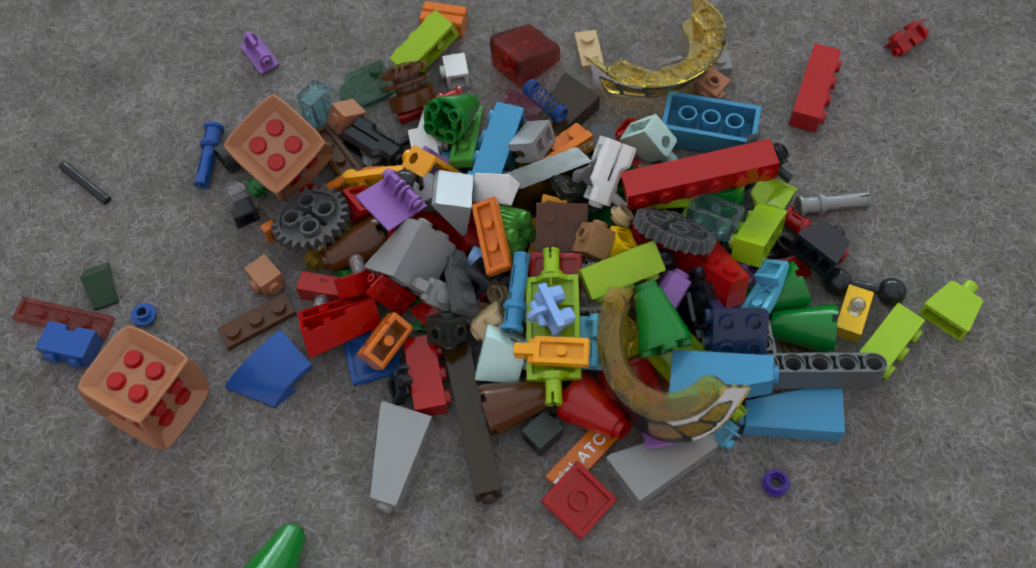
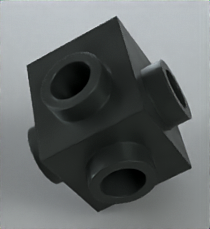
M443 310L438 314L425 318L427 343L442 346L443 349H455L458 347V344L468 340L465 315L455 314L452 310Z

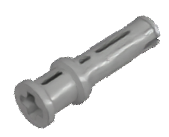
M868 191L836 196H825L822 194H816L815 197L807 198L797 196L795 198L796 213L804 217L805 214L814 213L824 215L830 210L869 207L871 205V196H869L870 193Z

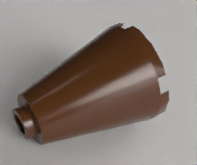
M373 215L366 217L344 233L342 237L337 238L335 244L330 243L327 249L323 248L324 254L320 255L326 269L331 268L334 272L365 266L368 260L387 241L384 233L379 228H376L380 224Z
M515 381L478 386L479 394H483L485 398L482 406L494 437L507 432L549 407L545 405V382Z

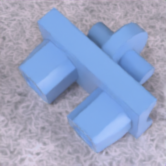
M545 282L537 286L539 291L534 295L535 300L529 303L532 310L527 314L529 322L538 321L540 327L547 325L552 336L558 337L564 328L574 323L576 316L570 307L562 310L558 309L556 304L563 302L565 299L561 286L548 287Z

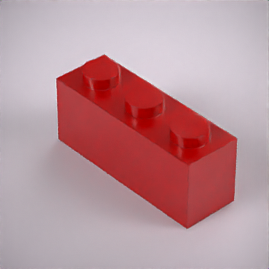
M427 335L406 339L403 344L406 362L410 367L408 374L409 377L413 378L412 385L410 386L414 410L429 416L448 413L447 405L452 404L449 388L444 389L442 382L447 380L445 365L439 366L438 358L443 357L441 346L427 343Z

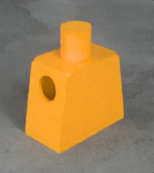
M415 145L411 149H407L402 155L403 167L413 171L421 178L425 174L430 173L433 166L442 171L462 173Z

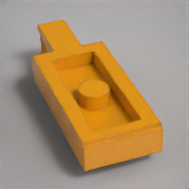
M535 336V338L529 339V343H514L513 354L515 358L527 359L528 364L589 368L590 339Z

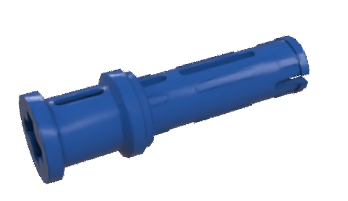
M215 121L204 123V138L200 140L202 152L194 186L202 189H208L210 186V178L215 161L213 148L220 144L221 134L225 130L221 123Z

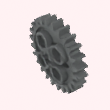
M315 184L312 190L305 186L304 192L296 189L295 196L288 194L286 195L288 198L287 202H279L282 208L274 209L276 215L271 216L273 223L270 224L273 230L272 233L281 247L285 246L287 251L293 248L296 254L301 249L307 254L310 248H313L316 253L319 246L327 249V242L335 244L334 237H342L341 230L348 229L346 222L351 221L349 216L351 211L346 198L343 197L340 191L336 192L334 187L328 190L326 185L319 189L317 184Z
M646 207V209L640 208V210H637L632 223L635 225L634 228L639 230L638 233L645 234V238L654 239V243H662L665 248L682 251L685 254L688 252L694 255L699 253L703 256L705 253L710 254V252H713L717 242V237L714 236L715 233L710 232L709 228L702 227L703 224L695 223L694 219H687L685 215L665 209L661 211L655 207L654 209Z

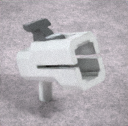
M604 136L599 137L591 162L588 166L575 170L572 175L573 182L579 183L583 180V182L588 184L584 197L589 199V205L602 209L603 205L610 206L611 202L615 206L619 204L627 205L616 193L621 172L630 169L637 150L636 148L621 144V142Z

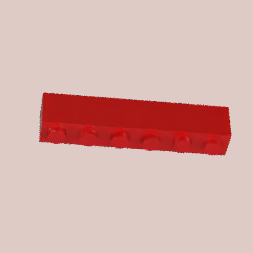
M766 139L621 172V184L628 211L640 210V208L645 209L652 205L668 204L675 200L690 199L706 193H718L728 188L744 187L755 182L770 181L778 177L779 160L771 139Z

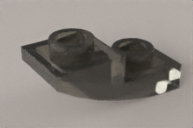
M552 176L549 183L560 200L571 199L573 203L588 204L589 199L584 197L587 187L582 181L575 183L572 181L571 176Z

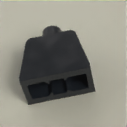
M819 221L800 231L787 250L822 278L826 279L841 259L850 241L845 237V231L842 227H832L825 221Z

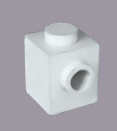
M458 53L442 56L443 65L439 66L441 79H446L448 90L456 89V86H460V88L469 87V73L465 54Z

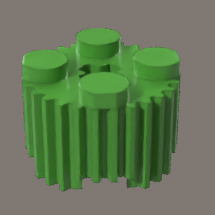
M501 205L499 207L511 259H513L514 252H525L528 243L534 242L536 229L533 228L530 212L508 205Z

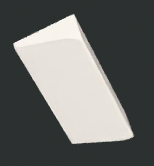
M475 173L473 178V202L478 203L494 196L498 199L499 205L511 206L520 183L509 174Z

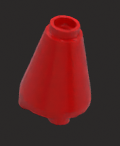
M582 371V380H573L567 389H562L563 405L558 406L557 415L562 421L610 438L616 437L618 440L623 439L629 432L632 423L628 420L627 415L590 374Z

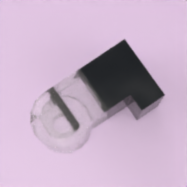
M232 181L228 183L225 187V194L230 204L236 207L235 210L231 211V215L238 229L261 220L243 182Z

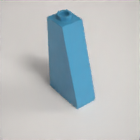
M673 350L669 411H680L712 405L723 395L727 388H748L741 399L771 394L773 383L779 382V367L774 366V356Z
M843 388L800 389L746 400L743 406L748 409V412L737 421V425L742 426V435L839 442L845 434Z

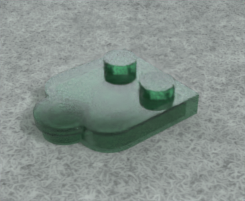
M377 60L348 73L344 79L345 84L339 89L341 100L354 99L362 108H369L387 100L390 95L394 94L395 90H384L383 88L385 84L392 80L381 81L379 75L387 71L382 60Z

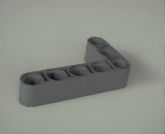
M770 320L768 322L766 355L774 356V366L779 367V382L773 383L772 389L876 388L881 383L887 368V361L882 355L878 353H777Z

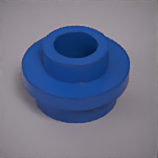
M141 303L134 307L131 312V320L140 327L152 324L157 316L156 309L149 303ZM146 311L145 315L139 316L142 312Z

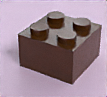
M537 203L535 252H543L544 248L549 247V252L552 253L551 247H556L560 249V253H575L572 249L576 240V233L581 223L587 222L588 204Z

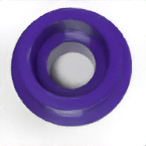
M777 469L767 471L761 482L763 490L773 497L785 495L790 487L788 476ZM770 481H779L780 487H773Z

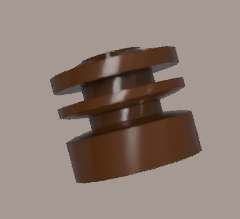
M425 60L403 62L392 66L389 70L379 75L382 82L392 80L383 86L384 90L396 91L387 98L392 113L410 111L425 106L429 101L437 98L432 83H421L422 80L430 75L428 71L418 72L427 67Z

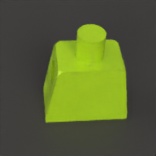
M965 280L962 285L955 281H950L925 302L918 314L961 342L971 329L983 303L982 298L975 294L979 287L972 280Z

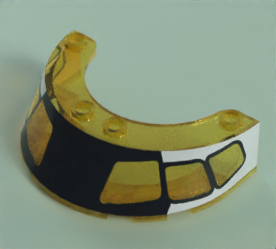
M691 0L692 17L682 25L683 33L689 42V51L685 60L673 65L660 67V71H646V67L631 64L624 59H620L610 67H606L593 56L590 58L594 85L606 93L630 99L655 98L667 95L669 91L677 92L707 71L724 51L727 41V27L724 23L723 15L708 0Z
M610 286L602 303L598 318L597 349L603 373L617 405L639 431L663 442L687 443L716 432L736 412L751 388L748 385L725 384L714 375L702 376L697 382L686 389L671 393L657 391L645 385L634 374L628 364V358L631 357L632 345L637 333V324L626 313L635 300L637 291L636 289Z

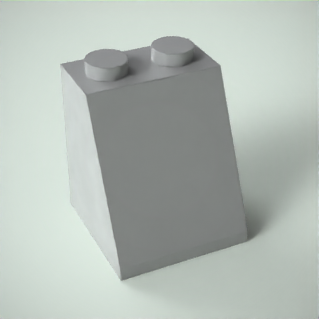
M407 218L368 260L364 267L374 274H384L412 294L421 297V292L410 287L413 278L420 277L428 281L429 277L439 279L448 263L447 257L453 253L456 246L448 240L449 236L447 234L432 229L433 224L423 218L418 220Z

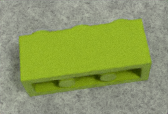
M435 9L409 35V38L394 51L390 59L395 65L407 61L425 60L427 67L418 72L426 71L460 34L453 24Z
M759 202L753 211L749 210L745 222L740 223L737 234H733L730 239L729 248L732 249L731 256L733 259L760 268L783 232L787 210Z
M649 241L577 270L588 300L596 299L598 303L604 301L610 286L634 289L636 288L635 282L643 279L645 283L660 278L659 273L666 269L656 243Z
M897 303L859 353H878L882 355L887 361V368L883 378L888 380L896 369L892 364L896 359L901 362L910 351L906 347L911 341L915 344L924 331L920 328L925 320L900 303Z

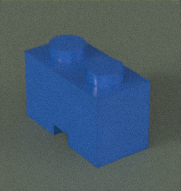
M48 321L36 346V349L43 355L42 358L53 364H58L59 361L66 362L67 365L76 369H81L82 366L89 367L96 359L104 342L97 332L76 327L75 331L68 330V325Z

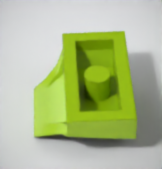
M772 179L767 182H757L750 195L753 199L754 208L759 202L786 210L796 195L798 188L780 180Z

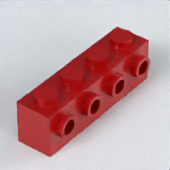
M814 43L789 121L790 126L816 133L818 124H824L827 111L823 109L824 106L829 107L833 95L828 92L829 89L834 90L838 78L834 76V72L839 73L843 60L839 59L840 49Z

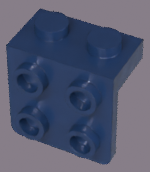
M708 300V308H705L703 313L704 324L707 325V334L702 336L703 350H706V352L766 355L769 312L767 309L724 308L720 300Z

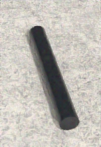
M66 161L59 164V168L104 205L112 200L110 196Z

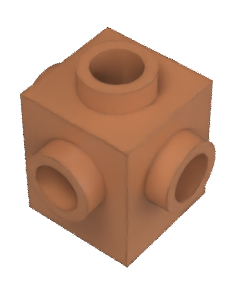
M712 67L704 76L700 75L693 83L695 89L692 95L723 100L727 94L725 90L731 80Z

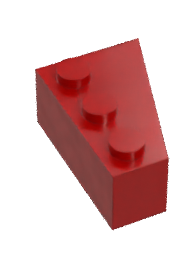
M718 241L713 252H710V254L705 253L704 256L699 253L694 255L690 252L685 254L682 251H675V268L685 272L700 265L704 267L706 273L705 281L706 283L712 282L717 298L724 308H732L744 304L750 276Z
M366 293L337 299L297 312L300 331L309 358L366 332L373 331L381 322L374 298Z

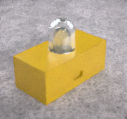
M849 284L836 319V336L855 343L858 342L863 332L874 292Z

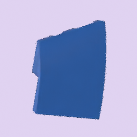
M280 329L244 361L228 380L225 387L229 391L245 395L247 398L258 400L276 408L296 392L292 384L311 371L313 367Z

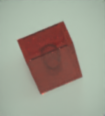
M530 23L490 36L492 66L521 90L528 80L537 79L560 61L559 45L547 38L540 29H536Z

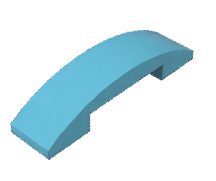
M765 259L762 266L754 274L756 284L741 308H765L770 314L785 283L789 263L787 261Z

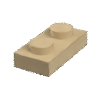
M596 30L575 32L574 38L582 71L590 70L591 63L597 68H604Z

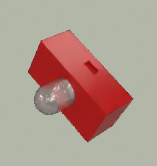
M354 254L349 259L352 273L334 280L339 299L358 296L370 288L367 277L372 272L364 267V259L359 254Z
M302 271L296 287L300 299L313 301L312 307L339 299L334 280L339 277Z

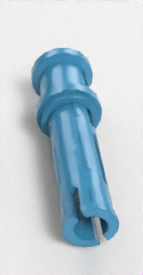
M519 251L514 252L509 295L508 299L503 303L505 314L503 324L500 325L501 331L516 334L524 332L522 320L523 313L527 310L524 295L531 256L529 253Z

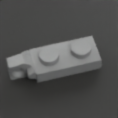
M420 277L413 278L410 287L422 293L420 299L424 300V303L440 311L452 310L446 283L429 277L428 281ZM466 316V324H470L472 318Z

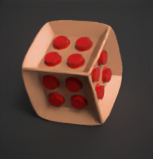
M276 94L270 95L253 109L230 134L223 146L224 150L258 182L272 191L280 201L285 202L288 201L286 195L295 196V190H300L302 186L309 184L334 154L332 146L324 141L321 135L300 114Z
M132 326L124 327L108 342L86 370L78 385L80 396L99 415L107 418L113 425L160 450H166L179 437L203 404L210 389L207 378L194 361L172 345Z

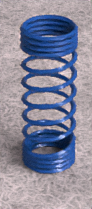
M530 79L525 83L522 89L523 93L528 98H531L540 109H544V112L548 113V116L554 122L559 123L567 117L569 109L563 104L559 105L560 101H555V96L551 97V93H547V89H543V86L536 79ZM545 90V94L537 100L539 94ZM549 94V98L541 104L543 98ZM554 98L553 102L545 108L548 101ZM555 102H558L557 106L550 111L552 105Z

